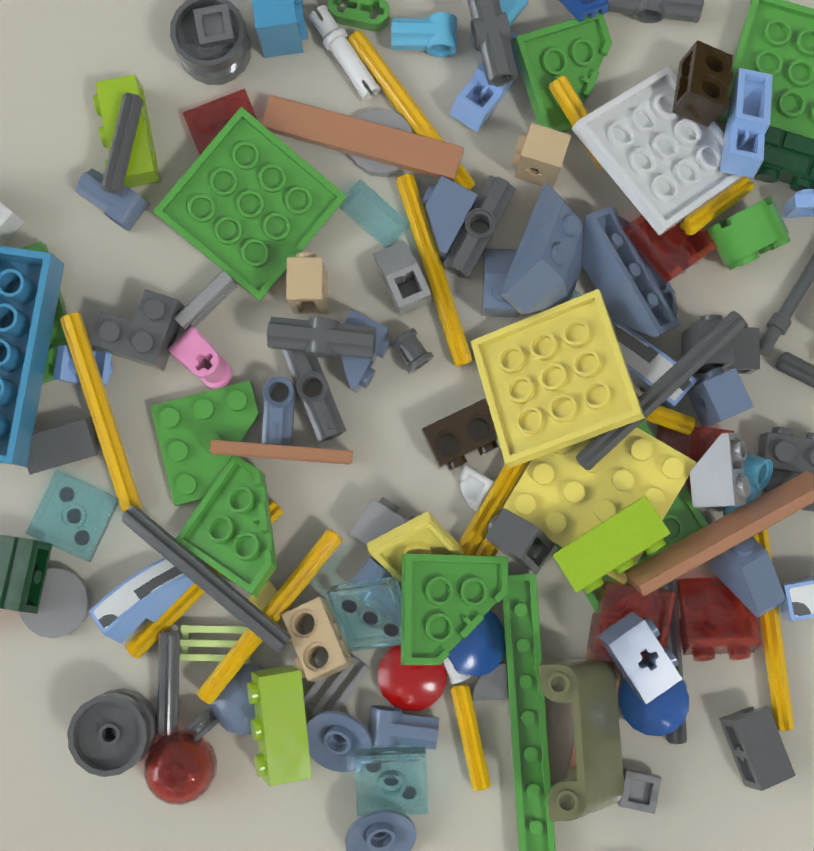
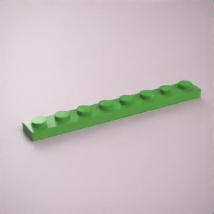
M536 573L508 575V593L502 599L518 849L519 851H556L554 821H549L548 808L551 777L545 695L541 690L539 676L542 650Z

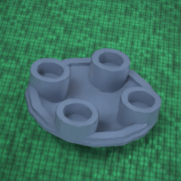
M244 664L217 699L210 704L214 718L220 720L219 724L225 730L238 735L252 734L251 719L255 718L254 704L249 703L247 683L252 682L251 671L265 669L264 667Z

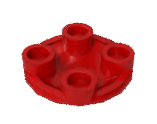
M401 643L392 646L383 655L378 667V684L382 695L391 705L404 711H420L432 706L442 696L447 684V670L444 662L441 665H401Z

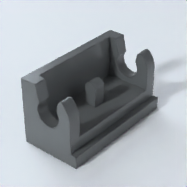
M92 417L32 434L27 464L29 475L99 455L98 450L102 448Z
M751 706L719 718L746 787L763 791L796 776L768 706L755 710Z

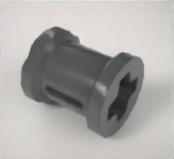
M414 328L404 332L390 344L392 349H397L407 364L406 370L409 374L427 364L434 357L432 352L425 350L417 338V331Z

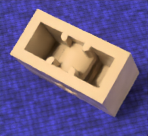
M531 123L528 134L520 133L511 164L517 166L514 178L539 186L549 183L553 188L562 167L571 135Z

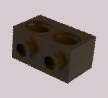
M697 40L679 62L672 112L706 127H709L718 116H723L730 104L728 92L734 75L731 71L733 55Z
M485 398L422 428V434L439 469L447 465L450 471L467 463L468 461L465 456L477 450L481 456L499 447L496 442L498 437ZM474 421L484 422L488 427V435L481 439L475 438L470 433V424ZM446 435L454 437L458 444L457 450L450 454L443 453L438 447L439 439Z

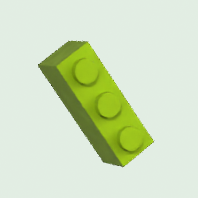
M133 74L95 82L97 95L93 96V103L97 115L102 116L103 127H99V135L103 147L108 148V154L123 95L125 93L139 95L143 100L123 186L132 188L161 182L144 89L137 76Z
M644 496L551 555L575 592L577 593L583 589L585 594H588L604 584L601 577L614 570L618 575L633 566L635 562L632 558L645 550L647 555H650L666 545L663 538L671 533L648 498Z
M294 665L251 671L252 682L247 683V694L249 703L254 704L255 718L251 719V733L254 741L258 740L259 754L254 755L257 776H261L269 787L312 778L301 670L297 669Z

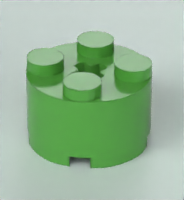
M771 196L706 229L724 266L727 265L729 270L738 266L741 267L759 258L757 251L759 254H763L791 241L788 236L789 231Z

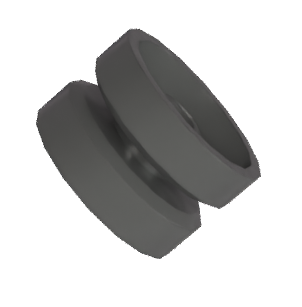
M186 0L176 10L170 23V38L184 69L195 80L207 85H223L235 80L245 71L251 58V42L240 11L229 0ZM227 3L236 42L201 48L193 9Z
M127 689L109 690L82 704L71 718L67 732L69 751L75 762L90 774L101 777L120 775L145 758L154 746L157 737V714L151 703L138 692ZM113 729L116 731V736L112 733Z

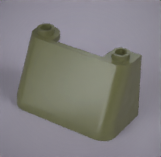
M604 658L543 659L539 664L540 686L543 694L553 702H572L576 767H568L566 779L552 786L549 792V821H571L615 804L624 793L616 674L614 667Z

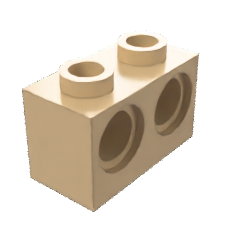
M301 252L297 253L296 257H287L286 300L294 314H327L328 274L323 258L317 257L315 253Z
M319 596L281 614L285 623L281 628L291 636L288 644H293L298 657L294 661L296 668L301 670L302 678L306 677L307 681L318 682L354 665V661L327 599ZM312 615L315 620L314 629L309 634H304L302 622L306 617ZM325 648L329 656L328 661L323 667H318L315 662V655L319 649Z

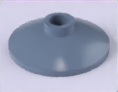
M324 711L314 715L307 722L310 757L321 766L332 771L351 772L364 766L370 758L373 749L371 735L367 728L355 717L340 711Z
M395 810L373 811L361 816L349 827L345 836L346 850L410 851L416 841V828L413 821L402 812Z

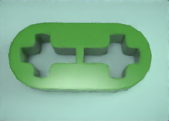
M328 0V11L338 24L368 31H380L390 21V9L386 0ZM342 1L348 2V7L344 9V12H338L337 6H341ZM374 8L380 9V14L377 15L376 19H371L370 13L374 11Z

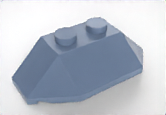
M549 183L542 187L500 293L522 315L552 308L571 300L583 268L581 260L584 222Z
M612 206L588 214L584 222L581 264L595 288L599 289L602 293L607 310L614 321L655 338L681 325L680 318L677 316L678 306L675 291L641 233L626 219L618 216L617 211Z

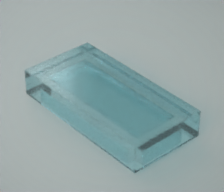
M361 179L345 194L347 199L339 207L384 248L392 246L410 227V222Z

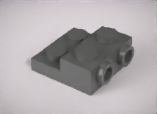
M772 427V432L759 435L757 456L770 459L773 463L771 479L768 485L762 489L761 496L805 471L814 474L813 432L806 433V438L793 436V429ZM814 502L801 510L814 512Z

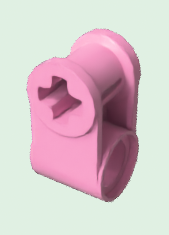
M192 325L167 349L184 367L199 377L211 389L223 388L231 380L232 368Z

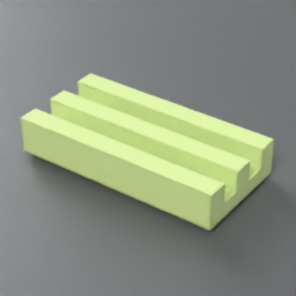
M183 624L180 631L182 632V639H180V661L221 662L228 653H189L190 647L232 648L238 641L190 639V633L244 634L248 628L237 625ZM251 656L246 662H251Z

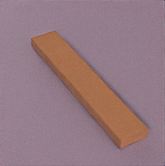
M270 95L261 124L274 134L438 179L443 176L455 182L464 153V147L274 95Z
M809 471L801 473L624 571L628 582L643 596H646L814 502V474Z

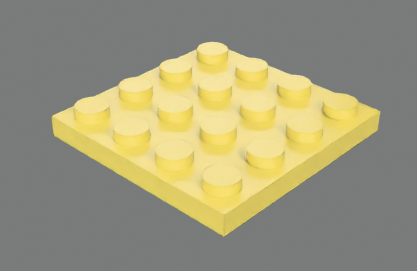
M599 289L470 341L504 462L509 468L645 418L604 298Z
M636 427L591 470H585L577 462L576 455L597 437L595 436L531 460L503 508L536 525L545 533L549 540L564 547L644 496L648 498L663 520L697 462ZM644 551L632 558L635 562L633 566L637 564ZM612 570L607 573V575L622 584H625L627 581L624 572L617 575Z

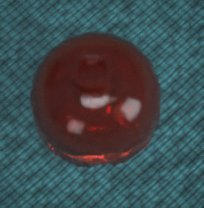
M178 730V732H174L170 736H163L151 747L144 764V778L148 789L158 800L169 805H184L198 800L210 788L217 774V758L213 746L203 738L196 742L194 734L185 730Z

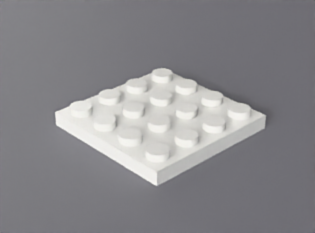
M668 66L579 119L572 127L573 132L659 236L743 177L720 172L724 132L714 121L709 127H706L672 112L677 76Z

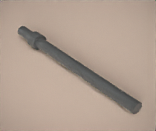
M814 254L780 310L774 312L766 324L768 330L760 341V354L768 356L780 335H785L792 324V315L814 281Z

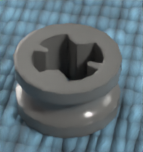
M210 708L205 710L184 729L186 732L194 734L193 740L195 743L220 722L218 718L211 717L212 710Z

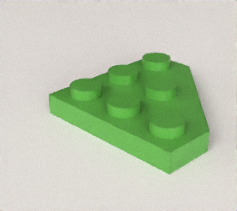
M597 12L596 17L591 19L586 15L585 21L579 22L576 18L516 36L511 40L538 125L560 132L572 129L571 123L549 89V84L562 75L567 76L583 105L586 98L590 97L600 73L598 72L599 67L612 45L604 14L601 15L599 12Z
M251 380L150 406L174 506L202 500L232 458L230 455L212 454L210 452L211 440L243 442L251 427L256 423L260 416V411Z
M232 456L175 539L195 556L255 597L259 595L277 568L265 474L258 468L238 456Z
M402 554L401 665H441L450 655V651L474 630L484 619L483 616L496 603H499L507 595L508 557Z

